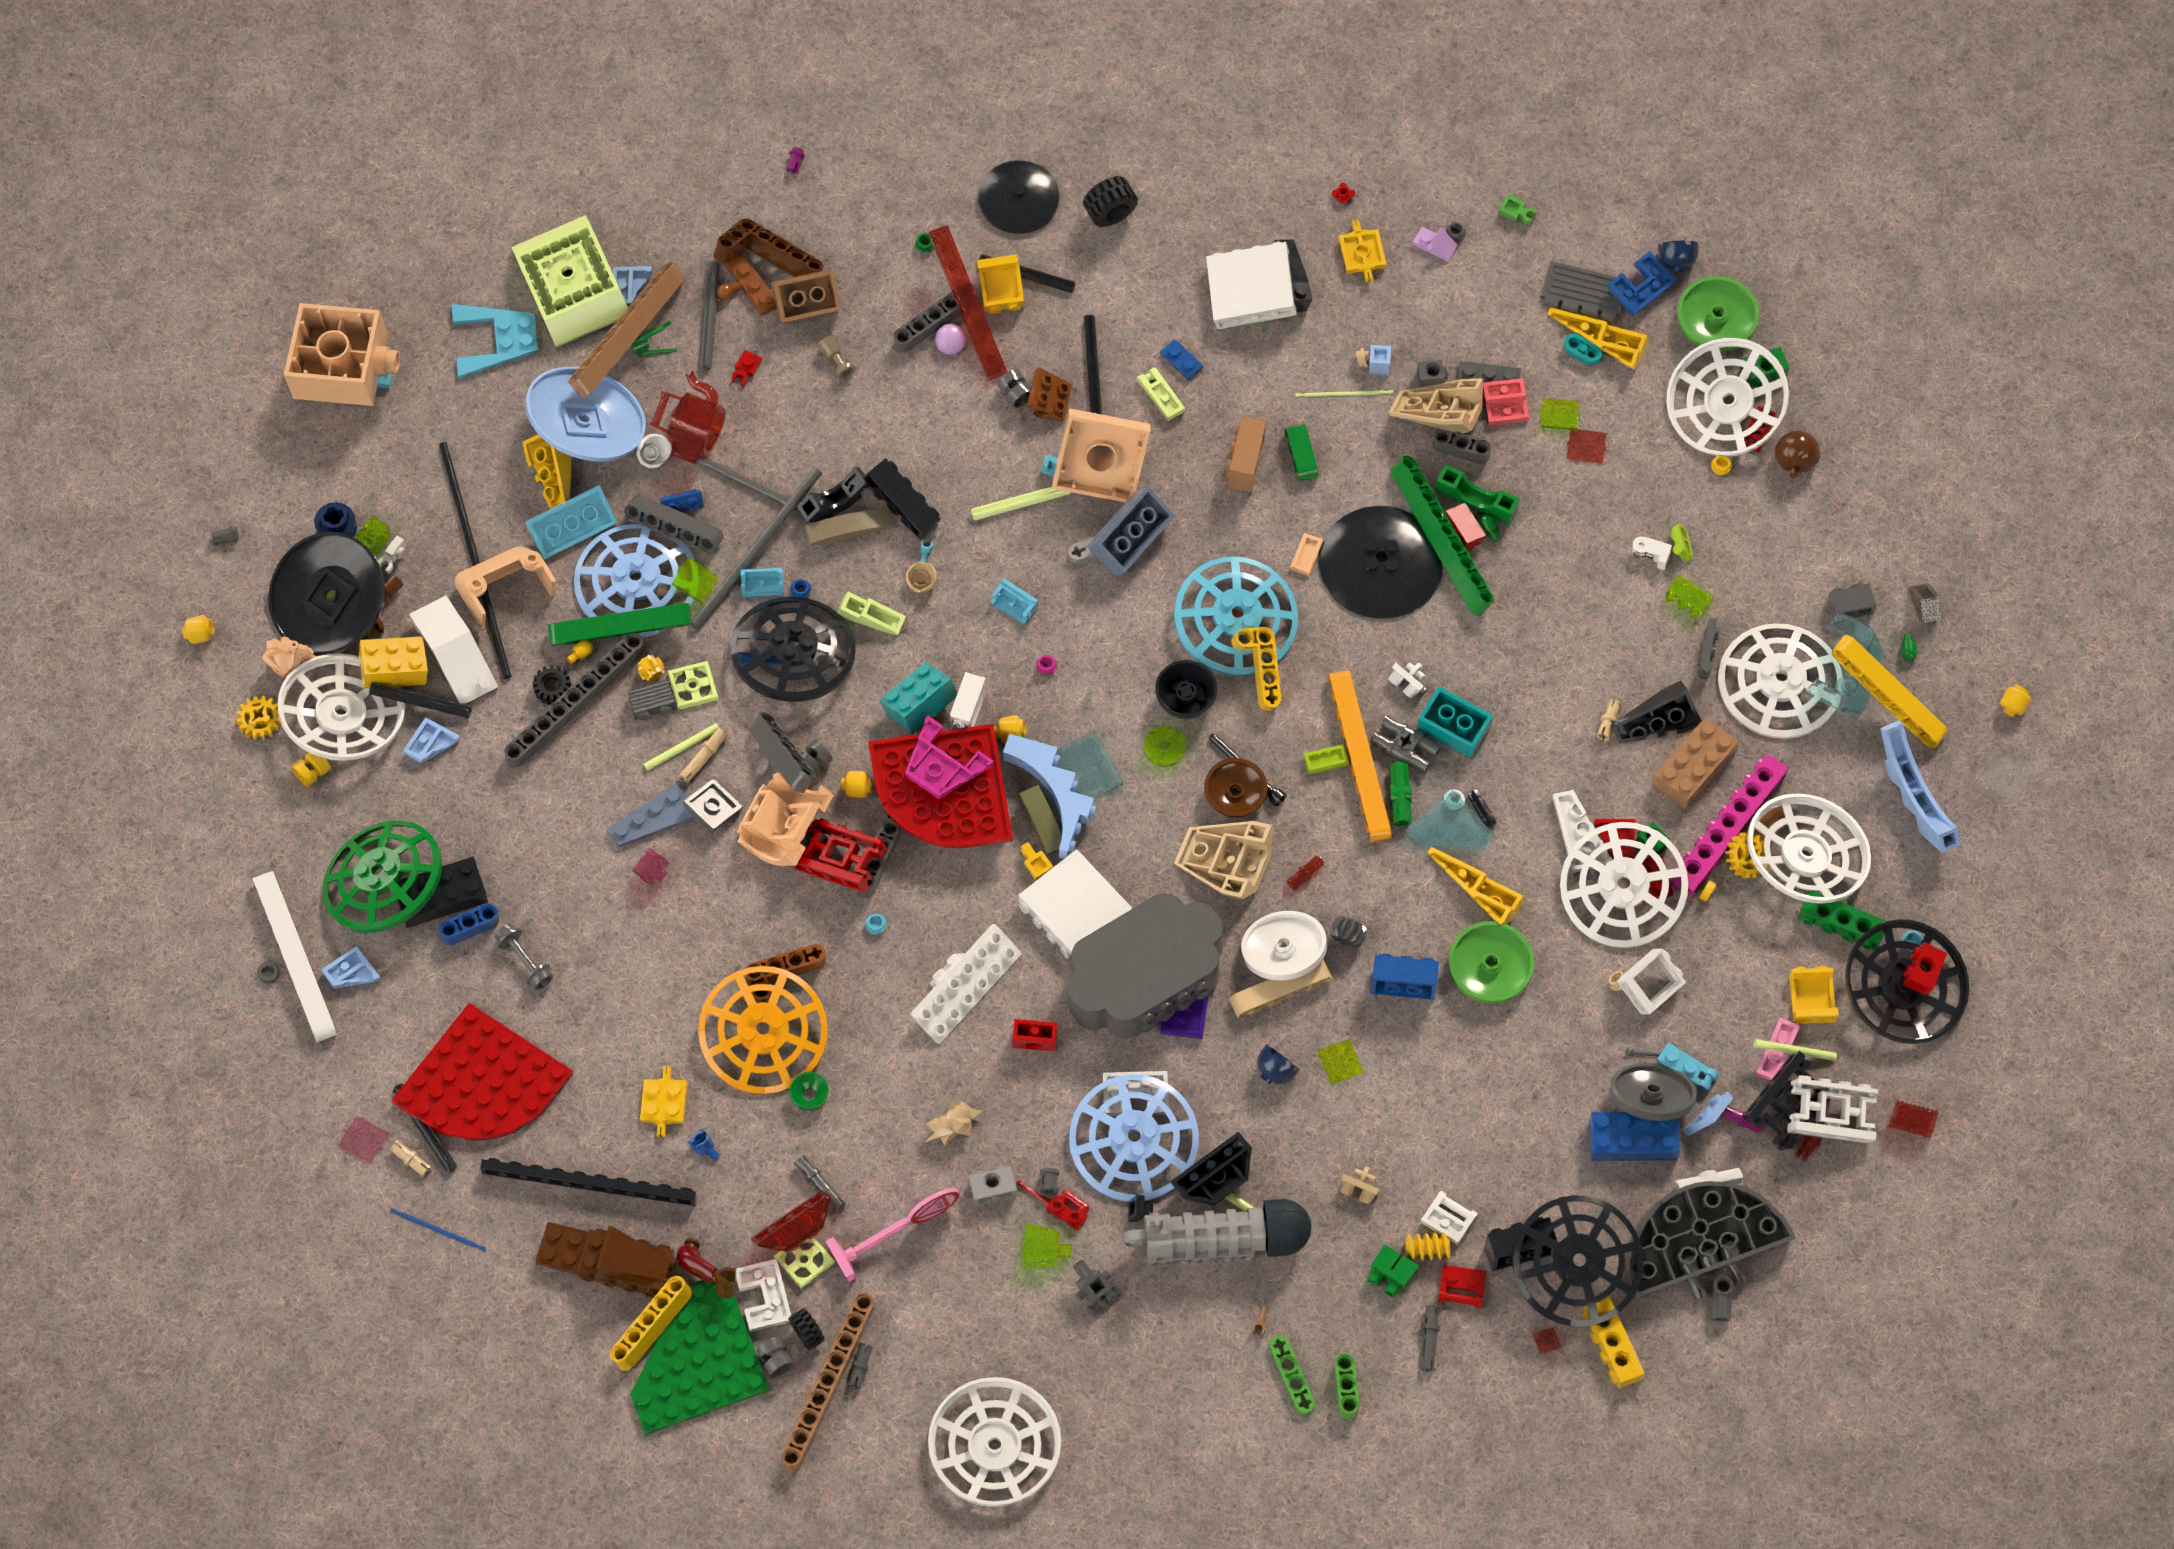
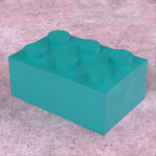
M924 662L879 701L889 719L913 734L924 725L927 716L934 717L952 702L958 693L950 677L929 663Z
M1438 686L1419 716L1416 729L1472 758L1491 728L1494 715Z

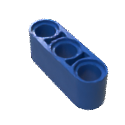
M484 904L442 922L439 927L441 940L446 945H453L496 927L499 923L498 910L493 904ZM487 914L494 915L491 919L484 918ZM468 922L474 923L472 927L464 926ZM449 930L454 931L452 935H445Z

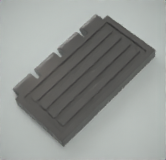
M1551 261L1541 299H1544L1543 306L1557 309L1558 303H1562V311L1577 314L1578 308H1582L1581 315L1596 319L1597 314L1602 313L1600 320L1614 323L1616 317L1620 318L1623 305L1606 288L1608 283L1616 277Z

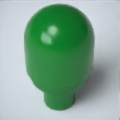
M1492 515L1482 516L1480 527L1486 536L1490 535L1493 543L1499 541L1500 537L1497 533L1499 526Z
M1906 633L1904 634V641L1900 646L1901 656L1905 661H1913L1918 655L1917 644L1913 640L1912 634Z

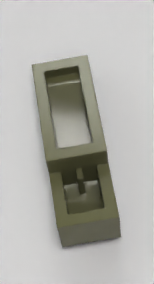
M1039 785L1019 793V800L1046 854L1048 855L1059 850L1062 834Z

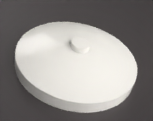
M1280 911L1268 914L1254 922L1243 936L1241 949L1244 962L1253 973L1269 980L1283 981L1304 976L1314 970L1326 954L1327 939L1322 925L1310 915L1297 911Z

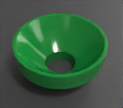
M804 1072L792 1080L789 1092L795 1106L802 1110L812 1111L820 1108L826 1102L829 1088L826 1080L821 1075L815 1072ZM806 1090H813L816 1093V1097L811 1101H807L803 1098V1093Z

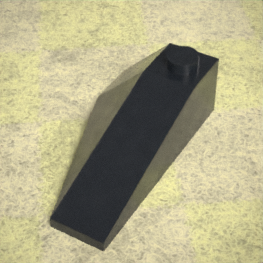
M1679 681L1656 693L1611 724V727L1618 742L1626 743L1644 740L1646 735L1657 733L1658 737H1663L1665 732L1676 730L1677 734L1685 733L1697 727L1702 720L1687 688L1682 681Z

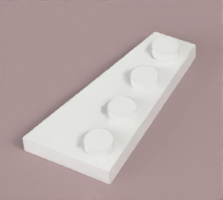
M1574 790L1555 793L1552 796L1567 855L1581 838L1595 830ZM1595 835L1584 843L1579 851L1590 856L1594 850L1604 843L1598 835ZM1607 851L1602 852L1595 858V860L1603 865L1613 860ZM1573 858L1570 864L1572 873L1581 872L1584 863Z

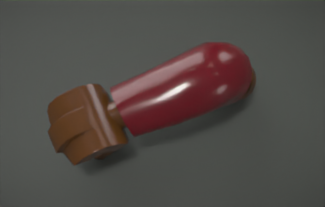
M687 1238L684 1246H681L677 1251L676 1257L679 1266L711 1285L715 1284L716 1293L719 1297L724 1299L732 1298L735 1293V1287L730 1282H736V1268L725 1267L718 1269L701 1257L698 1251L700 1242L694 1238Z

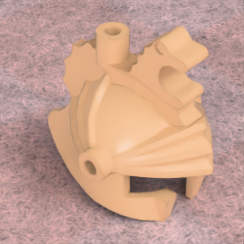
M282 637L281 641L276 639L266 641L267 651L263 655V660L271 666L273 672L287 678L297 666L317 656L312 655L314 654L312 648H309L307 645L298 644L297 641H291L288 637Z

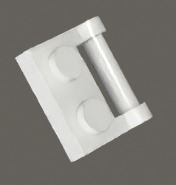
M1440 1191L1421 1219V1223L1440 1235L1444 1232L1451 1242L1458 1245L1478 1216V1213L1473 1210L1469 1211L1446 1197V1193ZM1443 1204L1466 1218V1220L1463 1222L1439 1206Z

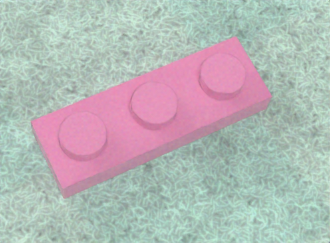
M1780 1018L1770 1042L1792 1045L1800 1025ZM1766 1050L1756 1076L1770 1081L1784 1064L1788 1053Z

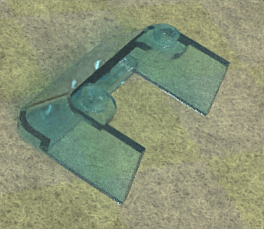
M1839 612L1827 623L1826 627L1843 635L1853 637L1881 663L1884 650L1871 626L1842 612ZM1853 676L1852 678H1840L1836 682L1835 687L1816 679L1803 693L1851 716H1858L1865 710L1870 696V692Z

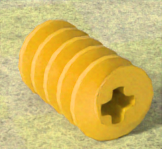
M1444 1232L1441 1233L1440 1239L1436 1233L1432 1234L1431 1239L1427 1233H1424L1422 1240L1418 1233L1415 1234L1414 1240L1410 1234L1406 1235V1258L1410 1255L1412 1260L1415 1261L1417 1255H1419L1421 1261H1424L1425 1256L1428 1255L1430 1261H1433L1434 1254H1437L1439 1260L1445 1254L1447 1259L1450 1260V1240Z

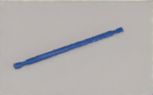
M391 1208L390 1212L394 1214H398L403 1218H406L422 1226L437 1231L441 1234L461 1241L472 1247H477L482 1251H485L486 1247L479 1246L472 1241H469L453 1233L438 1228L434 1225L414 1218L403 1212H398L393 1208Z

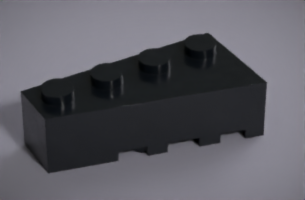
M885 458L867 473L866 477L870 484L866 489L870 486L875 493L874 496L879 501L885 500L888 510L895 516L900 515V521L919 539L938 525L941 520L938 511L925 502L926 499L922 493L916 492L913 489L911 481L898 472V467L894 462H889Z

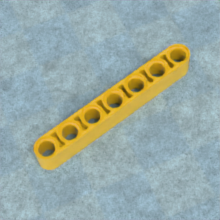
M1844 635L1832 650L1831 654L1834 659L1924 745L1929 748H1936L1947 734L1946 726L1853 637Z

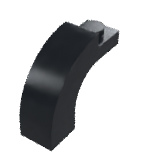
M854 467L839 484L830 490L822 493H809L797 505V508L807 522H818L831 518L855 504L862 497L860 493L870 482L860 467Z

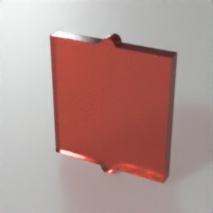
M1571 428L1570 438L1567 442V459L1602 464L1604 451L1606 450V433Z

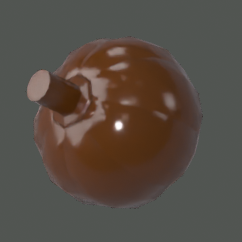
M1792 431L1785 434L1775 447L1776 460L1783 469L1790 471L1789 476L1791 478H1797L1798 473H1806L1812 470L1821 457L1820 445L1816 439L1803 431Z

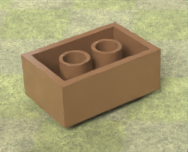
M832 269L771 282L781 323L842 310Z
M1242 416L1241 423L1236 424L1235 438L1230 449L1231 455L1226 466L1225 480L1228 481V488L1252 493L1265 440L1266 421Z

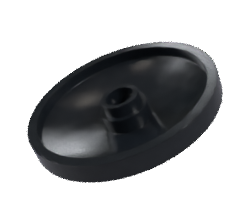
M1009 161L996 166L984 177L979 189V205L984 217L994 227L1008 233L1025 234L1044 227L1054 217L1059 205V189L1053 176L1040 165L1029 161Z

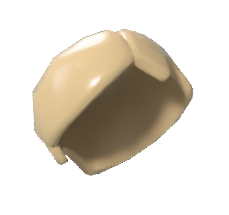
M919 561L910 566L906 572V583L911 590L918 593H926L932 590L937 583V572L931 563Z

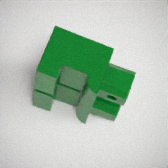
M1384 1244L1371 1264L1367 1282L1377 1287L1382 1279L1388 1282V1285L1385 1287L1384 1292L1391 1298H1394L1400 1291L1403 1292L1409 1282L1416 1276L1419 1265L1405 1256L1401 1257L1399 1252Z

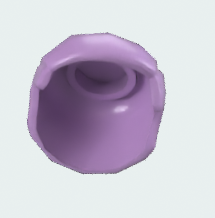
M947 324L938 329L934 341L939 351L952 355L957 354L964 348L966 337L959 326Z

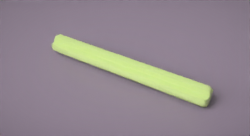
M1048 487L972 508L971 515L974 520H979L1066 496L1070 492Z

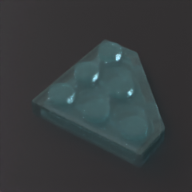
M1452 789L1445 793L1404 831L1418 847L1479 850L1494 836L1490 829Z

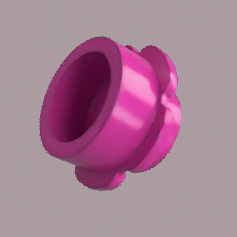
M1049 655L1041 656L1036 662L1037 671L1043 675L1052 674L1057 666L1056 661Z

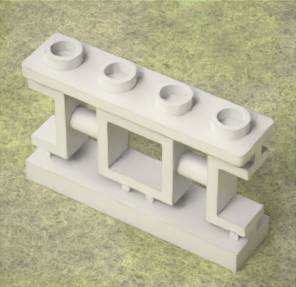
M1798 1076V1079L1791 1081V1086H1793L1791 1094L1801 1095L1800 1114L1794 1113L1790 1115L1791 1123L1788 1124V1133L1861 1143L1876 1141V1132H1873L1875 1124L1865 1123L1866 1104L1876 1103L1875 1095L1878 1094V1089H1872L1871 1085L1868 1084L1851 1086V1082L1840 1081L1838 1084L1831 1083L1830 1079H1818V1081L1811 1080L1810 1076ZM1811 1089L1825 1090L1817 1094V1102L1810 1101ZM1848 1094L1866 1096L1857 1098V1108L1850 1107L1851 1095ZM1826 1098L1841 1100L1840 1119L1825 1117ZM1809 1110L1816 1111V1123L1822 1124L1800 1121L1808 1120ZM1849 1116H1856V1128L1858 1129L1840 1126L1849 1125Z

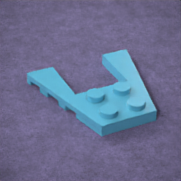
M451 304L453 325L494 321L497 354L456 358L459 379L493 366L502 365V363L511 360L514 361L538 353L534 313Z

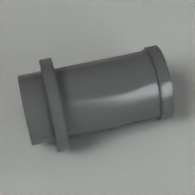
M229 526V529L211 532L212 538H215L213 540L214 545L228 541L235 542V540L239 539L236 527Z

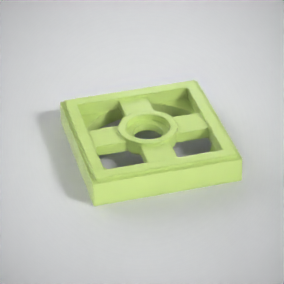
M708 661L667 671L678 710L719 700ZM693 670L701 671L707 677L699 679L695 677ZM685 672L687 678L685 682L675 685L677 678ZM696 682L697 686L690 688L689 683ZM710 685L711 690L709 694L701 697L700 688ZM688 691L691 693L693 700L685 701L679 697L678 693Z
M808 1230L804 1231L773 1256L801 1290L835 1263V1260ZM811 1243L814 1246L809 1250H802L797 1244ZM790 1250L796 1257L795 1261L788 1266L785 1263V1258ZM821 1252L823 1264L818 1268L813 1263V1258ZM801 1256H807L808 1261L802 1263L800 1261ZM802 1267L806 1268L811 1275L801 1278L797 1277L795 1272Z

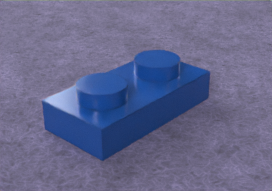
M1175 339L1160 351V355L1187 380H1190L1203 369V364Z

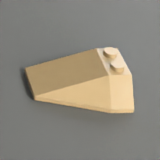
M1483 378L1461 379L1400 391L1389 411V415L1451 432L1466 433L1472 431L1482 411Z
M1256 821L1189 827L1174 864L1220 894L1244 899L1257 891L1271 858L1273 826ZM1193 831H1194V835H1193V837H1192V839H1191V842H1190V844H1189V846H1188V849H1187V851H1186V854H1185V856H1184V858H1183L1182 863L1180 864L1181 859H1182V857H1183V855H1184V852H1185V850H1186V848H1187V845H1188V843H1189V841H1190V838H1191V836H1192V833H1193Z

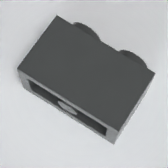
M1858 583L1846 589L1836 588L1829 592L1827 599L1834 622L1873 614L1876 608V602L1869 583Z

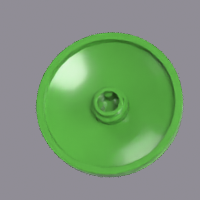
M1710 276L1699 279L1686 288L1679 300L1677 319L1683 334L1697 346L1722 338L1749 340L1757 328L1759 307L1752 292L1742 283L1728 277ZM1721 347L1719 348L1720 352L1736 349L1738 347Z
M1495 921L1480 922L1463 930L1454 940L1448 960L1449 972L1456 987L1467 997L1486 1004L1504 1003L1520 995L1528 986L1534 970V954L1528 940L1512 926L1504 923L1500 925Z

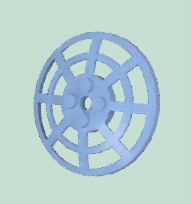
M641 524L622 525L600 534L584 549L575 568L574 589L579 606L588 618L597 616L593 611L602 603L615 613L635 611L633 609L634 602L647 598L652 606L644 609L661 607L669 603L677 588L690 591L684 603H689L691 608L698 591L699 578L697 565L689 548L684 543L671 538L679 547L669 551L660 543L648 539L652 529ZM626 529H642L640 538H626L614 543L608 536ZM601 540L607 548L599 555L594 567H582L589 551ZM638 543L636 553L625 555L619 548L623 545ZM646 545L657 548L663 554L653 559L644 554ZM611 552L618 559L612 568L600 567L604 559ZM683 553L686 554L691 566L692 583L679 579V568L674 557ZM669 560L673 570V577L661 575L659 565ZM633 573H639L641 578L635 581L630 576ZM580 575H592L593 588L597 597L588 605L581 592ZM598 575L611 576L612 586L604 592L601 591ZM660 583L671 586L662 600H659L655 594ZM617 593L620 597L626 599L625 608L615 605L608 598ZM667 629L638 634L646 637L661 633Z
M1131 1074L1106 1080L1093 1088L1083 1098L1072 1118L1069 1144L1071 1156L1082 1178L1096 1191L1109 1198L1129 1202L1136 1194L1116 1192L1109 1189V1185L1114 1177L1126 1181H1141L1144 1194L1138 1195H1145V1201H1150L1162 1197L1175 1189L1169 1183L1152 1192L1150 1178L1162 1173L1170 1164L1181 1170L1179 1174L1194 1164L1199 1146V1132L1191 1107L1176 1089L1157 1078ZM1125 1081H1146L1160 1086L1155 1096L1142 1092H1128ZM1116 1083L1119 1095L1107 1100L1099 1109L1087 1104L1099 1091ZM1168 1091L1182 1104L1189 1120L1177 1122L1172 1111L1162 1102ZM1130 1099H1143L1150 1103L1144 1112L1132 1110ZM1121 1101L1124 1112L1115 1119L1104 1113L1111 1105ZM1157 1107L1163 1110L1170 1123L1157 1124L1152 1117ZM1084 1112L1093 1117L1089 1129V1143L1077 1146L1076 1128L1079 1117ZM1100 1120L1109 1125L1110 1128L1107 1138L1096 1140V1128ZM1192 1129V1148L1189 1159L1185 1163L1175 1156L1179 1147V1131ZM1132 1131H1137L1141 1136L1136 1142H1132L1128 1138V1134ZM1173 1132V1144L1170 1152L1159 1146L1160 1134ZM1110 1146L1116 1155L1111 1166L1102 1158L1098 1149ZM1092 1151L1097 1163L1107 1172L1101 1183L1088 1173L1079 1155ZM1154 1153L1165 1159L1155 1169L1147 1170L1145 1160L1149 1159ZM1124 1161L1137 1163L1139 1174H1128L1118 1170Z

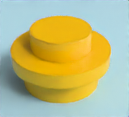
M1724 455L1715 457L1711 462V469L1717 475L1728 474L1732 467L1730 459Z

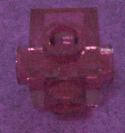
M649 848L632 871L642 881L653 886L657 880L661 882L668 872L665 869L670 863L661 854Z

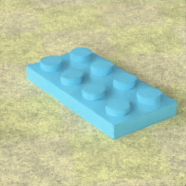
M599 485L525 521L543 559L617 523Z

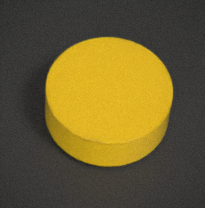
M1709 880L1699 899L1707 902L1716 887V883Z

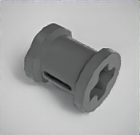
M1055 1168L1041 1169V1194H1058L1057 1176H1059V1170Z

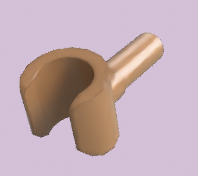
M1262 1307L1257 1323L1252 1326L1253 1334L1257 1326L1263 1329L1261 1336L1265 1333L1264 1319L1267 1307Z

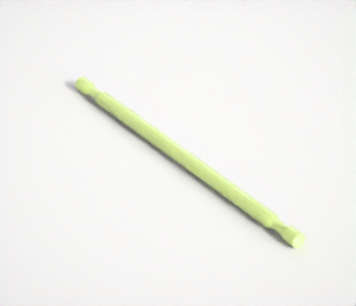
M1393 390L1295 393V397L1393 394Z

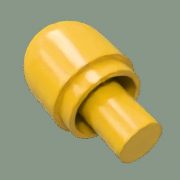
M589 640L579 641L571 650L572 654L567 657L568 662L573 664L578 659L581 661L588 657L593 651L592 643Z

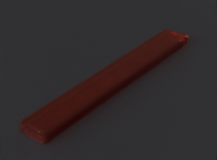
M946 225L929 231L928 235L988 381L999 378L1006 374L1007 370L950 229Z

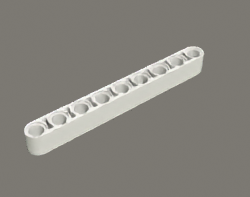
M273 871L252 878L300 998L303 1010L308 1018L312 1033L315 1036L316 1043L336 1036L337 1033Z

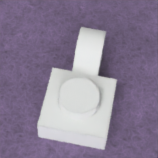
M399 536L394 538L385 550V555L378 560L381 567L385 564L388 565L386 568L387 574L393 571V563L397 558L401 559L406 551L404 539Z

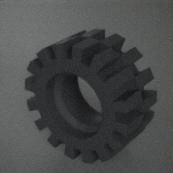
M550 665V669L544 666L543 671L539 669L537 675L533 677L534 694H536L537 699L540 698L542 703L547 702V705H551V702H555L571 687L569 674L566 673L564 668L561 670L560 666H556V669L553 665ZM550 679H555L559 681L560 687L556 691H547L544 688V684Z
M805 1308L788 1317L796 1335L808 1350H812L825 1341V1337L819 1329L820 1327Z

